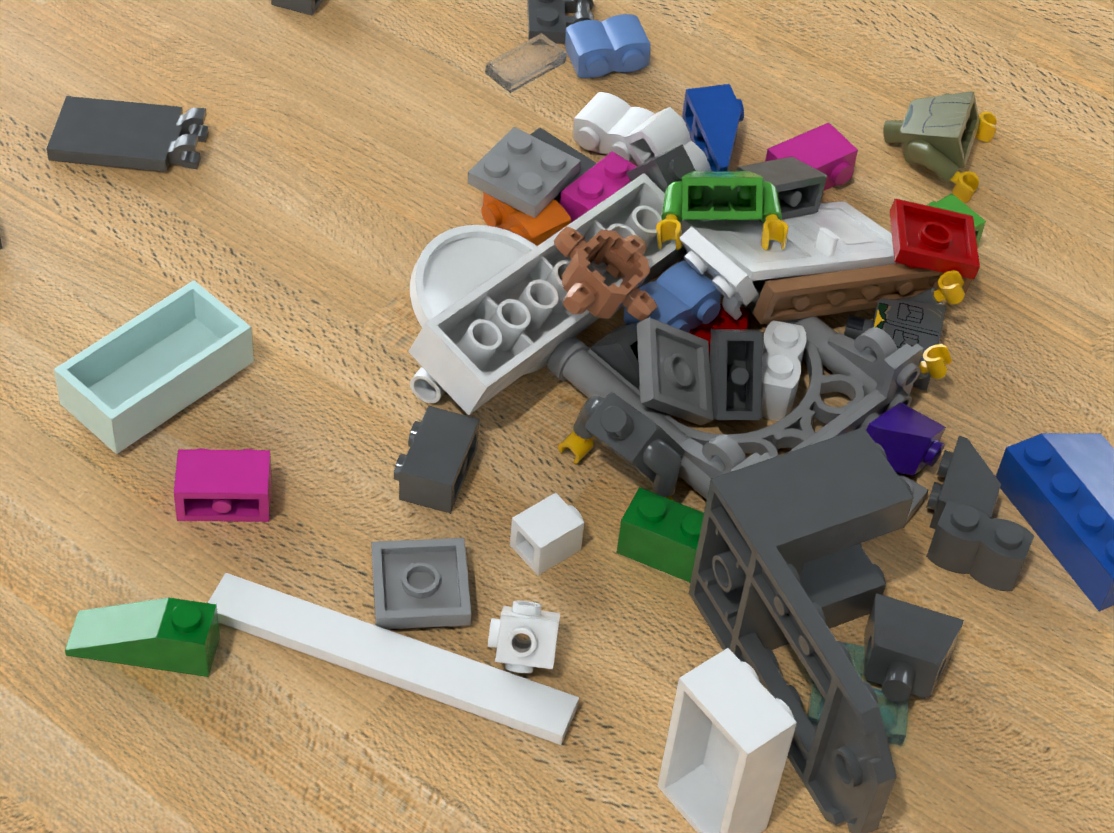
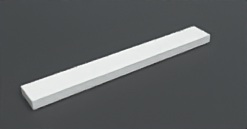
M228 573L224 574L208 601L210 604L217 605L218 623L562 745L578 708L579 697Z

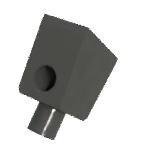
M876 593L864 632L863 676L868 681L881 684L883 695L893 702H904L910 698L911 694L922 698L930 697L951 659L964 620Z

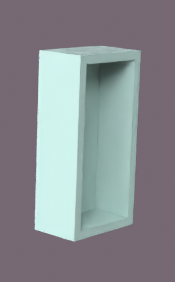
M193 280L56 367L54 373L60 405L114 453L118 454L253 363L252 329L244 320Z

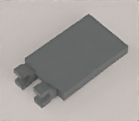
M66 96L46 148L48 160L167 172L169 164H177L189 169H198L201 157L200 153L195 152L198 142L206 143L209 133L208 126L203 125L207 115L206 108H191L183 114L182 107Z

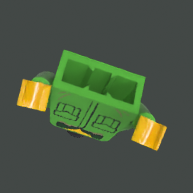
M692 171L682 176V181L672 182L665 191L662 221L656 225L659 249H662L663 242L667 240H675L676 250L682 248L683 244L680 240L682 236L680 222L682 220H761L764 223L761 247L764 250H768L769 240H776L780 242L781 249H785L788 225L781 220L782 214L777 189L771 182L763 181V177L750 171Z

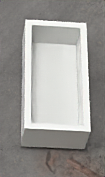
M729 648L679 678L657 786L697 833H761L767 829L797 724L786 703L781 699H775L760 683L755 670L748 663L741 662Z

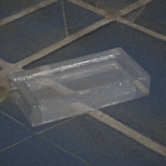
M541 33L486 63L485 74L509 93H512L566 63L567 52Z

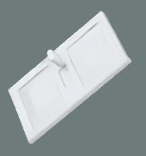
M845 201L820 203L819 210L816 213L783 219L782 221L788 225L784 250L781 249L780 242L776 240H769L768 250H764L761 247L764 223L759 220H682L680 222L681 228L684 231H687L692 226L748 274L751 281L801 275L809 276L896 264L894 262L892 234Z

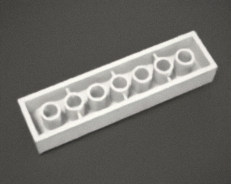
M645 173L566 226L575 229L583 235L586 242L593 238L601 229L616 231L624 239L630 235H638L647 245L643 256L648 259L650 273L641 286L681 259L685 250L684 245L681 249L676 250L675 240H667L663 242L662 249L658 248L656 225L662 221L665 193ZM562 230L426 322L408 352L468 415L551 355L561 342L567 338L575 337L599 319L588 310L582 314H572L564 307L563 300L567 291L563 289L561 275L572 259L570 257L566 258L554 244L555 238ZM594 261L589 265L588 269L591 272L597 270L606 278L604 283L608 287L612 283L619 287L623 281L619 276L614 278L605 270L607 265L603 262L599 266Z

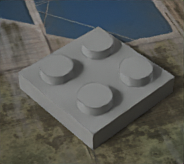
M513 127L468 171V184L535 218L580 172L581 160Z
M650 317L638 322L637 350L641 404L700 426L713 421L708 341Z
M464 538L371 542L376 626L384 629L471 625V604Z

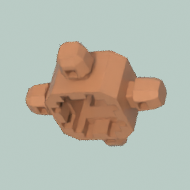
M565 227L554 240L556 248L566 258L570 257L572 259L561 275L563 289L567 291L563 304L572 314H582L588 310L595 317L610 319L622 306H625L629 314L641 321L649 318L658 307L655 300L645 290L641 291L639 289L650 273L648 259L643 256L647 245L638 235H630L624 239L616 231L601 229L593 238L586 242L583 235L570 227ZM593 261L598 266L603 262L607 265L605 270L614 278L619 276L623 281L619 287L614 283L608 287L604 283L606 278L597 270L591 272L588 269L589 265Z

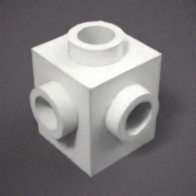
M513 601L512 607L503 606L500 619L491 618L488 647L497 648L495 662L505 663L506 670L518 673H532L534 667L553 669L560 613L541 611L542 605L531 601ZM517 634H526L530 639L522 640Z

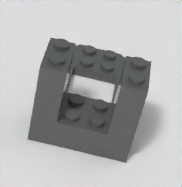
M864 427L711 478L689 588V595L723 650L729 648L741 662L748 663L755 670L760 683L775 699H781L790 708L797 724L787 757L825 820L835 825L846 822L851 833H870L878 829L896 780V772L877 695L868 682L862 681L853 667L850 653L845 644L837 641L829 629L870 614L876 593L883 595L886 587L884 574L878 565L872 564L862 549L861 543L904 528L914 498L908 483L903 478H899L887 461V456L882 446L872 440ZM790 644L824 697L825 703L818 725L810 722L802 709L801 698L794 686L787 685L779 672L777 659L772 652L773 649Z

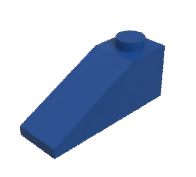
M730 84L686 89L682 118L686 123L691 141L705 153L711 171H729L739 122H742L744 119V107L741 99H736Z

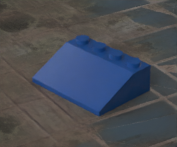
M1041 433L1006 447L996 474V478L1001 483L1000 489L1096 609L1100 612L1114 606V448L1101 433Z

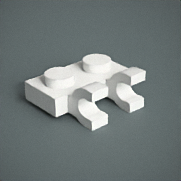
M692 226L680 237L682 244L688 252L684 259L700 275L704 274L712 280L713 285L724 296L722 302L724 310L737 320L742 315L740 311L742 303L747 306L751 301L755 303L759 299V294L748 274Z

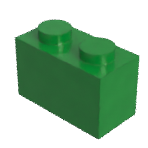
M639 487L621 519L616 553L690 583L704 513Z

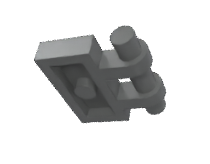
M527 0L528 43L565 44L566 27L576 22L594 20V15L590 12L593 8V0ZM565 13H575L574 16H565Z

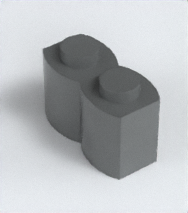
M947 501L937 523L926 557L935 565L947 571L970 574L976 581L989 588L1000 591H1013L1034 535L1028 529L1015 522L990 518L986 513L972 505L957 501Z

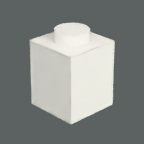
M554 493L512 518L510 546L538 576L581 550L584 530L583 518L574 506L567 505L557 493Z

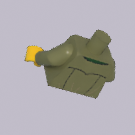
M974 92L946 93L940 96L919 98L911 101L904 120L885 121L883 136L886 143H902L905 160L908 163L922 165L933 171L944 181L948 182L951 180L954 182L953 195L963 203H967L979 185V178L976 173L971 171L960 173L958 168H965L975 138L983 142H990L996 133L995 125L997 118L995 114L989 111L978 114Z

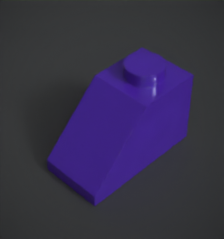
M901 402L869 423L866 429L872 440L882 446L886 453L887 461L894 471L898 473L915 475L927 465L933 467L945 446L944 443L940 442V439L946 427Z

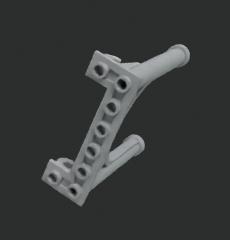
M769 279L752 281L759 296L765 281H770ZM751 301L747 306L743 303L741 305L750 309V312L753 314L757 301L755 303ZM817 317L782 321L801 325L805 329L806 345L803 360L808 370L809 389L800 404L780 421L760 430L728 435L712 434L692 429L677 422L664 412L642 405L640 391L577 337L567 338L556 347L549 358L548 369L561 381H569L588 398L594 396L606 398L610 392L615 393L660 426L686 451L680 458L681 465L678 476L707 500L711 478L778 456L777 450L781 448H792L791 451L862 427L866 430L869 423L900 402L909 407L912 401L910 396L911 389L921 371L918 366L924 348L919 344L911 347L906 343L897 350L896 344L890 335L877 327L869 328L854 340L835 332ZM822 365L834 374L823 376ZM841 392L848 395L852 401L843 407H831L821 400L820 394ZM814 418L826 424L817 432L811 426ZM745 453H753L746 459Z

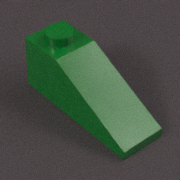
M168 597L81 610L77 613L65 648V654L71 657L209 677L220 639L217 605Z

